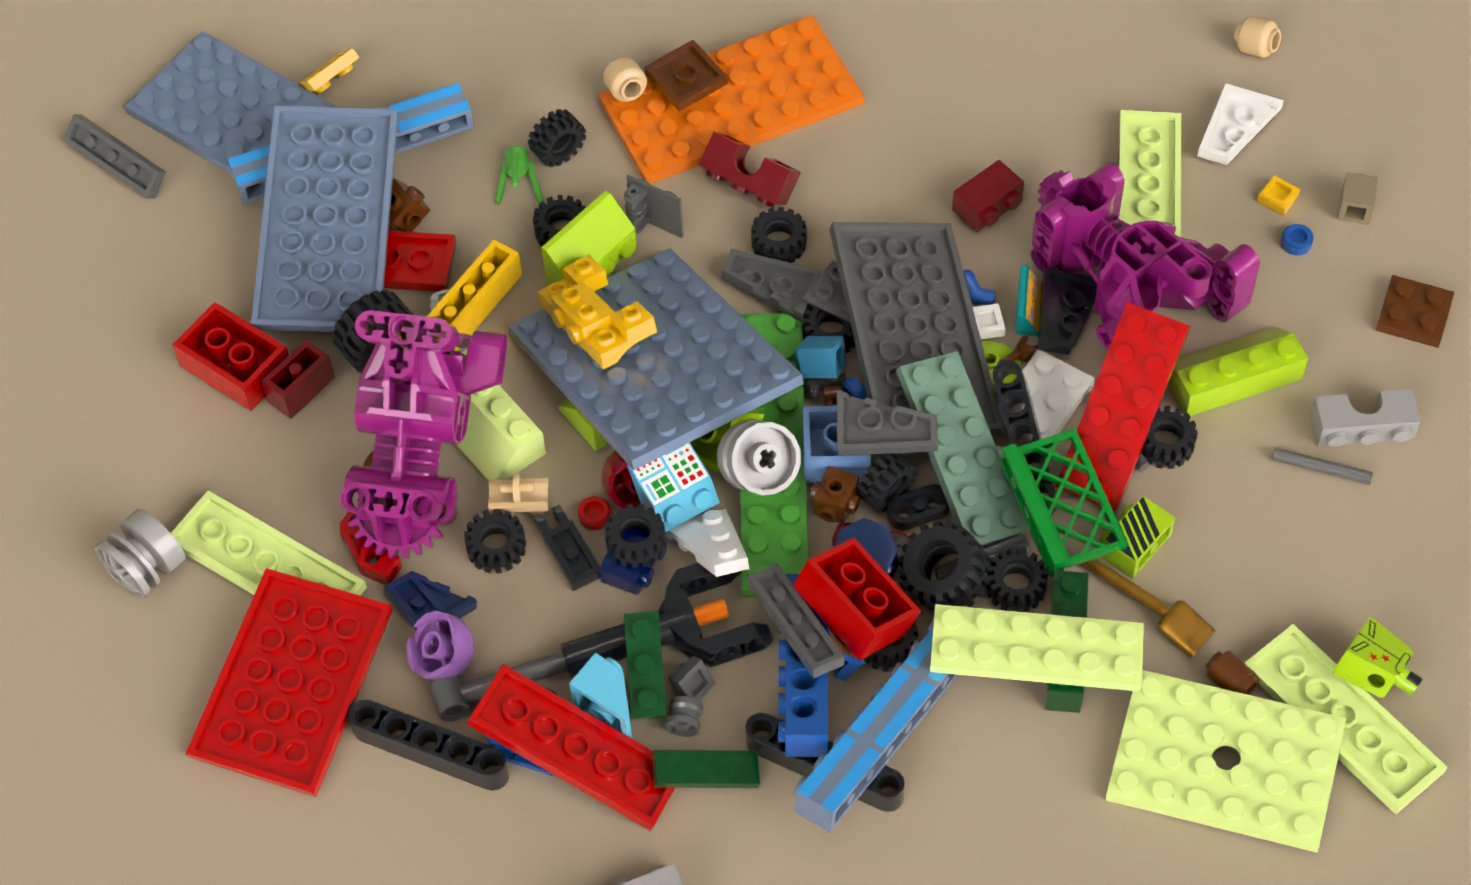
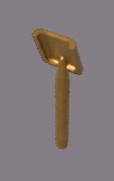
M1097 559L1080 564L1152 611L1163 615L1158 622L1159 630L1190 658L1200 650L1215 632V629L1185 601L1178 600L1170 608L1159 598Z

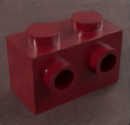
M998 160L953 191L952 210L972 229L978 232L985 226L993 225L1002 214L1008 210L1016 209L1021 204L1024 181L1001 160Z
M306 339L262 379L261 383L267 402L291 419L335 378L329 355Z

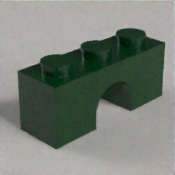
M659 611L624 614L632 720L667 718Z

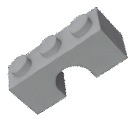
M1413 389L1380 391L1374 408L1375 413L1362 414L1356 411L1350 404L1348 394L1315 396L1310 416L1317 446L1341 447L1345 444L1357 443L1371 445L1382 441L1405 442L1415 439L1421 420Z

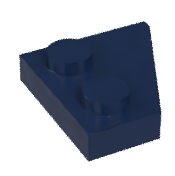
M414 571L384 586L385 596L412 627L418 619L429 612L439 611L461 618L477 608V601L474 597L468 595L465 599L450 592V587L439 582H432L426 576Z

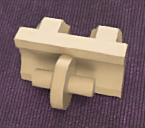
M514 473L513 479L489 480V513H494V509H500L501 515H504L506 510L511 512V514L514 512H528L531 515H543L549 509V479H521L520 473Z

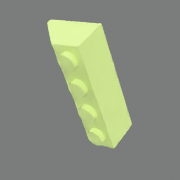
M500 385L471 395L465 437L460 444L454 445L488 483L492 479H509L514 473L520 472L546 454L542 431Z

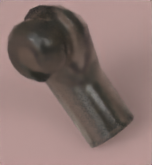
M841 373L838 378L806 379L803 384L804 398L819 399L820 389L826 386L841 385L842 388V383L846 381V373Z

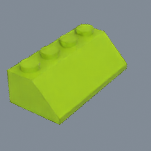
M1272 327L1179 357L1168 387L1182 409L1183 414L1187 412L1190 416L1302 380L1308 356L1294 333Z

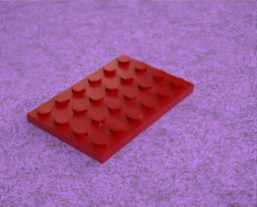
M266 568L188 746L186 755L189 758L317 797L349 719L350 708L356 702L393 612L392 606Z

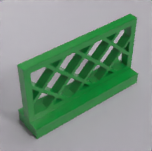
M1076 428L1019 447L1016 444L1003 447L999 462L1050 577L1054 576V570L1064 571L1065 568L1127 548L1128 543ZM1071 440L1076 451L1072 460L1054 452L1058 444ZM1036 452L1047 458L1042 469H1038L1029 465L1024 455ZM1051 459L1069 466L1063 479L1045 472ZM1072 468L1086 474L1089 480L1086 488L1067 481ZM1033 475H1036V476H1038V478H1037V480H1036V481H1035V479H1034V476H1033ZM1042 478L1060 486L1054 499L1040 492L1038 485ZM1063 488L1082 495L1076 508L1058 501ZM1085 497L1100 504L1102 510L1098 518L1080 510ZM1054 508L1073 515L1067 528L1053 522L1051 514ZM1076 517L1095 524L1090 537L1071 530ZM1098 527L1111 531L1116 542L1105 545L1093 540ZM1059 533L1064 535L1062 540L1060 538ZM1067 537L1086 544L1083 552L1069 557L1064 547Z

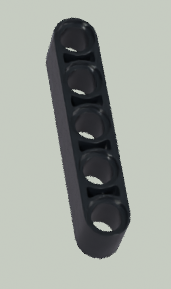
M1013 360L999 362L993 370V380L1010 445L1016 444L1019 447L1041 440L1042 437L1028 383L1021 367ZM1010 374L1017 375L1014 382L1003 383L1006 376ZM1019 403L1025 404L1021 412H1010L1014 405ZM1025 433L1033 434L1030 441L1026 443L1018 442L1021 435ZM1036 452L1024 455L1029 465L1032 463L1041 464L1040 469H1042L1047 458ZM1048 464L1045 472L1051 474L1050 467ZM1033 475V476H1034V479H1035V481H1036L1037 478H1038V476ZM1042 478L1038 485L1040 492L1047 493L1049 497L1054 499L1056 496L1054 483Z
M360 700L350 708L349 719L354 734L358 740L486 790H499L508 782L509 772L505 755L496 747L372 700ZM364 719H373L369 724H360ZM396 730H404V733L399 736H391ZM427 742H436L431 748H422ZM458 754H467L466 758L462 760L453 759ZM495 765L499 767L494 772L484 771L489 766Z
M756 713L750 716L745 726L746 742L749 750L757 751L758 756L808 778L813 772L814 765L819 757H785V743L778 742V721L783 720L766 713ZM758 731H766L769 733V735L764 738L754 736V734ZM828 740L829 753V751L833 748V742ZM885 765L858 800L882 811L890 812L897 810L904 800L905 782L903 776L897 770ZM890 786L897 791L893 794H885L880 789Z

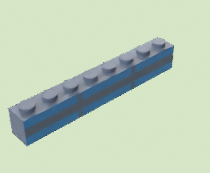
M459 83L381 108L397 109L398 112L395 154L474 128L471 108ZM270 144L228 159L232 176L243 204L262 199L265 196Z
M934 620L929 625L924 639L914 642L904 663L898 662L890 674L889 681L885 685L880 684L875 689L869 705L866 708L862 706L858 709L847 731L843 729L838 733L834 740L833 748L829 753H822L819 756L809 777L803 776L799 780L793 792V795L796 796L794 812L831 833L956 679L957 674L930 672Z

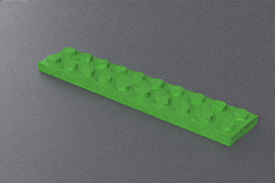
M786 313L740 314L800 372V368L795 363V351L802 343V322ZM803 385L756 408L765 414L763 421L784 426L795 436L801 451V465L793 482L786 489L776 494L758 495L740 489L741 544L749 564V569L741 571L742 597H756L748 586L749 575L776 564L780 566L785 575L800 574L808 560L807 498L803 453Z

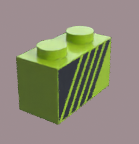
M1142 496L1135 505L1130 503L1120 516L1118 524L1128 543L1127 548L1102 556L1101 558L1133 579L1172 535L1176 517L1145 496ZM1105 530L1100 542L1107 545L1116 542L1111 531Z

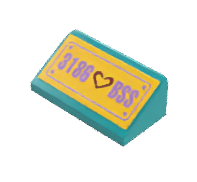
M1027 265L1020 267L1015 332L1017 335L1038 336L1042 283Z

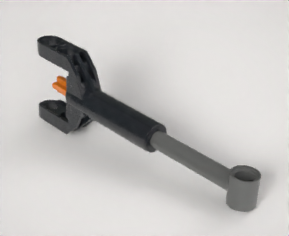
M699 563L676 569L666 587L665 599L658 609L662 646L669 644L677 647L688 658L692 656L697 657L703 661L704 665L709 667L764 650L773 642V636L768 625L754 622L706 638L702 636L700 626L729 617L727 605L723 599H719L692 608L688 597L730 584L741 574V571L716 577ZM623 623L563 643L560 648L561 652L511 667V669L534 682L565 672L566 670L571 676L577 675L595 653L604 659L612 658L616 662L626 659L625 624ZM498 672L461 684L457 676L439 678L434 681L430 690L440 719L443 721H455L467 715L470 709L468 703L482 699Z

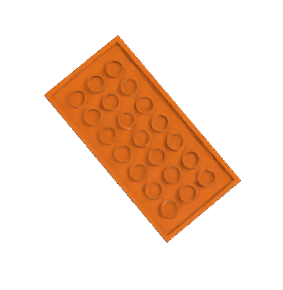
M813 15L707 53L728 76V84L681 111H678L647 76L645 91L639 98L633 101H618L609 90L598 93L602 108L642 179L650 184L700 166L699 163L713 132L726 133L751 147L864 104V95Z

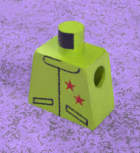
M1371 616L1332 672L1336 676L1379 698H1384L1393 684L1412 696L1423 679L1405 667L1414 654L1413 650Z

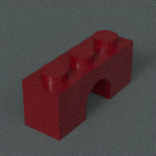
M713 132L699 163L700 166L708 169L706 173L708 176L719 181H723L725 178L733 182V189L744 194L752 192L758 195L757 201L766 206L774 208L775 204H787L801 174L800 171L777 159L764 158L758 171L751 174L745 164V158L750 146L726 133Z

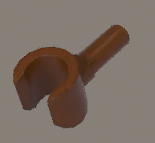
M1022 336L1012 353L999 360V362L1018 359L1029 361L1038 345L1030 346L1026 344L1029 337Z
M841 385L825 387V406L837 404V390L842 391Z

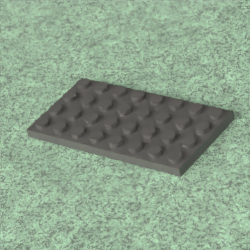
M832 222L829 231L867 398L877 400L879 404L895 408L898 406L910 408L896 370L903 365L958 351L992 436H1000L1004 427L951 223Z

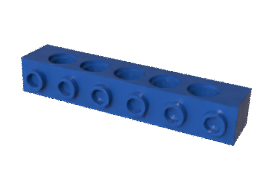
M786 574V576L794 584L799 574ZM806 602V604H807L808 607L811 609V611L813 612V614L816 616V618L818 619V621H819V622L821 623V625L824 627V622H823L822 618H821V617L814 611V609ZM779 640V660H786V666H779V687H785V693L778 694V714L785 715V721H778V742L785 743V757H819L822 753L828 754V672L813 678L787 640Z

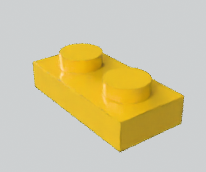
M353 48L343 50L300 81L298 85L310 92L315 91L318 94L331 85L329 80L334 76L342 77L354 68L352 63L359 59V56Z

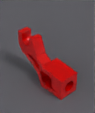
M348 511L340 522L341 539L345 541L360 569L361 575L388 585L402 569L400 557L396 555L395 558H389L388 550L383 555H377V544L370 549L365 548L364 545L367 537L362 539L355 538L360 528L348 525L356 517L355 513ZM375 558L378 562L373 566L369 564V559Z

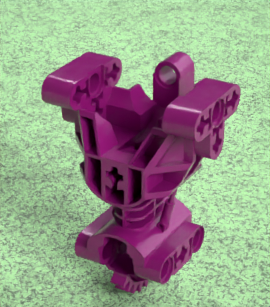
M1108 162L1086 178H1078L1076 180L1073 179L1070 171L1066 173L1062 170L1055 171L1039 184L1041 188L1037 192L1041 197L1038 198V202L1042 205L1035 213L1036 220L1032 235L1033 249L1030 252L1032 261L1042 272H1044L1045 268L1054 269L1055 267L1060 271L1071 273L1084 270L1090 272L1097 283L1094 312L1100 314L1103 322L1096 328V334L1101 344L1107 350L1110 347L1127 302L1153 311L1158 307L1196 310L1208 301L1210 312L1221 322L1228 321L1251 303L1260 266L1259 257L1252 247L1247 244H1241L1230 252L1221 244L1215 243L1206 248L1196 240L1185 239L1175 235L1176 227L1170 223L1150 220L1130 225L1120 220L1119 214L1125 179L1120 169L1113 163ZM1094 266H1099V278L1093 269Z
M368 310L362 312L357 317L355 330L359 337L376 345L358 381L354 419L359 432L376 434L372 466L353 465L349 469L345 477L344 488L340 494V502L344 509L357 514L355 519L350 521L348 525L360 528L355 538L362 539L367 537L364 545L365 548L370 549L377 544V555H383L388 548L389 558H395L400 550L402 557L407 559L410 557V549L416 555H422V544L428 548H434L431 537L435 536L442 539L444 537L437 525H448L457 516L458 489L456 480L453 477L437 475L441 443L460 444L467 431L471 395L502 384L507 351L506 334L475 331L473 336L458 333L456 327L440 318ZM378 323L388 327V332L384 330H373V332H370L368 327ZM407 323H412L414 328L403 326ZM455 347L467 348V354L454 351ZM356 491L359 494L358 508L354 506L352 499ZM378 498H381V500H382V503H381V504H377V503H378ZM393 501L398 502L397 506H393ZM442 504H445L446 513L442 518L438 519L443 510Z

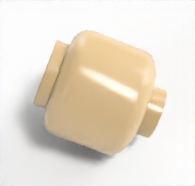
M1250 16L1237 26L1234 39L1237 41L1238 48L1243 54L1265 58L1277 51L1281 42V31L1272 20Z
M617 58L606 67L603 74L606 88L618 101L630 102L639 98L647 86V78L643 70L631 58Z

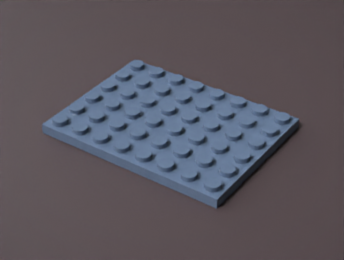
M671 248L660 251L637 264H633L607 277L608 285L595 291L615 312L638 301L654 316L657 333L634 344L616 364L604 370L579 344L575 345L571 342L563 328H557L552 317L544 309L508 325L510 336L633 470L804 384L802 374Z

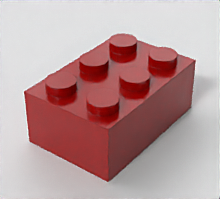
M216 302L172 344L179 365L249 411H252L266 397L261 380L289 356L287 346Z
M855 538L807 560L793 584L797 592L859 661L906 636L921 612Z

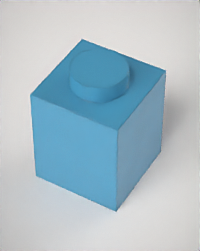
M807 336L795 351V363L800 368L803 378L839 377L848 366L843 336Z

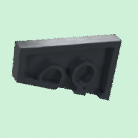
M1048 268L1044 269L1041 286L1038 350L1070 354L1095 303L1097 283L1092 276Z

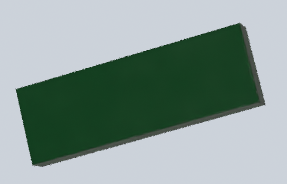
M654 750L652 753L654 788H758L760 785L757 751Z

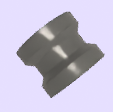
M673 697L669 703L671 715L666 719L665 728L678 736L692 737L697 735L700 730L698 717L703 714L704 705L692 697Z

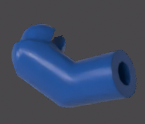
M964 270L971 302L983 305L994 304L996 291L980 288L975 274L970 270Z

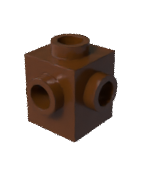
M395 178L392 184L389 225L394 229L401 227L412 232L430 212V209L423 201L425 196L419 189L412 185L408 186Z
M828 466L822 481L815 482L810 494V500L814 501V514L827 522L845 523L849 514L854 515L860 503V496L856 493L860 476Z

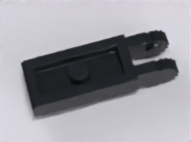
M560 505L552 508L554 519L559 524L558 527L552 530L541 514L534 516L535 524L543 537L545 545L573 591L603 577L602 570L575 524L572 520L569 521Z

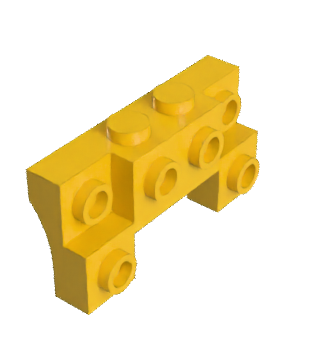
M590 255L562 268L564 279L537 291L541 307L552 317L557 328H563L571 342L575 345L579 344L603 370L616 364L634 344L657 333L654 316L638 301L615 312L595 293V291L607 286L608 281L605 269Z

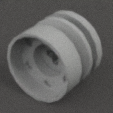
M136 509L121 523L120 527L126 539L115 532H111L107 535L108 543L101 541L95 546L94 551L106 571L119 585L136 597L144 599L150 593L149 586L157 587L160 584V579L155 569L165 575H170L185 561L186 556L177 540L156 518L142 509Z

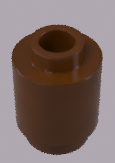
M1220 651L1217 652L1206 665L1209 669L1207 677L1221 689L1250 695L1259 683V680L1254 676L1255 672L1231 651H1226L1223 654Z

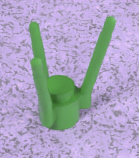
M521 146L509 147L504 153V163L501 164V175L495 198V204L497 205L501 203L507 175L511 177L512 186L517 187L518 178L523 177L526 173L529 175L538 204L541 201L544 202L534 172V163L529 161L528 151Z

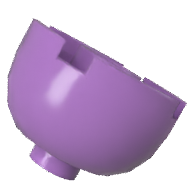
M439 611L426 613L418 619L413 626L418 628L414 638L409 637L407 642V659L410 668L415 673L420 674L422 678L434 681L449 676L458 677L466 671L472 662L475 651V639L468 625L454 615Z

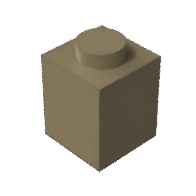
M1346 173L1341 190L1337 220L1369 224L1374 208L1378 177Z

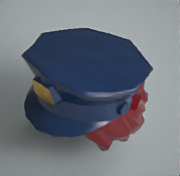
M862 518L854 523L846 522L836 527L832 537V545L834 547L855 538L882 569L893 578L898 568V548L888 526Z

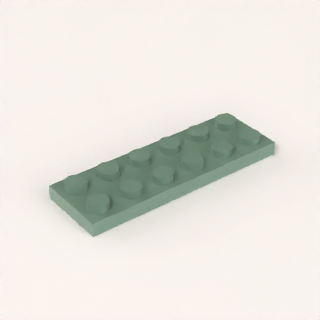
M958 351L900 366L896 373L910 409L937 415L938 451L928 452L955 524L958 527L960 525L964 527L983 547L1017 534L1025 535L1029 528L999 462L1000 455Z

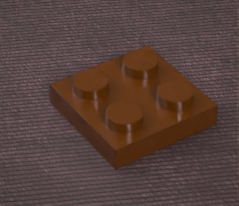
M694 40L644 67L645 75L678 111L685 109L728 84V76Z
M1392 275L1376 331L1439 348L1454 291Z

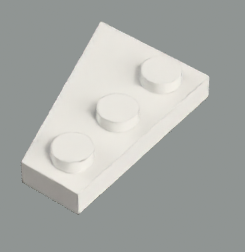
M1225 84L1199 147L1197 157L1227 165L1282 109L1284 100Z
M726 509L706 511L704 514L695 516L666 532V537L669 540L674 538L678 541L680 549L684 552L688 550L695 555L696 561L716 577L749 569L747 555Z

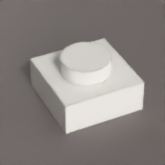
M999 303L973 307L981 340L1005 336V325Z

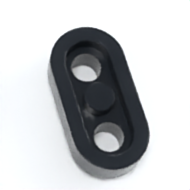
M931 484L892 498L887 507V519L893 527L907 530L946 516L950 508L941 485ZM937 503L939 506L931 507L929 504ZM905 513L908 517H900L898 515Z

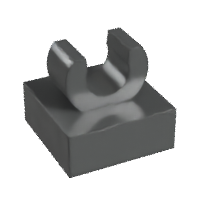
M694 656L686 663H681L679 665L681 668L674 675L668 677L673 688L680 696L692 697L700 700L715 684L703 661Z

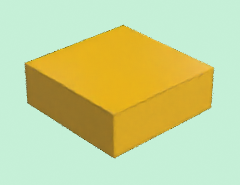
M1274 175L1258 194L1257 202L1284 215L1299 197L1301 189Z

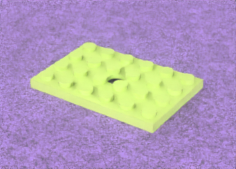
M1142 670L1141 691H1132L1106 793V801L1318 853L1347 718ZM1222 746L1234 748L1240 755L1239 765H1235L1231 770H1224L1216 766L1212 755L1217 748Z

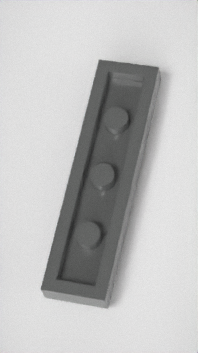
M73 114L63 141L146 198H156L166 171L82 114Z
M778 564L748 576L749 588L813 678L844 666V655Z

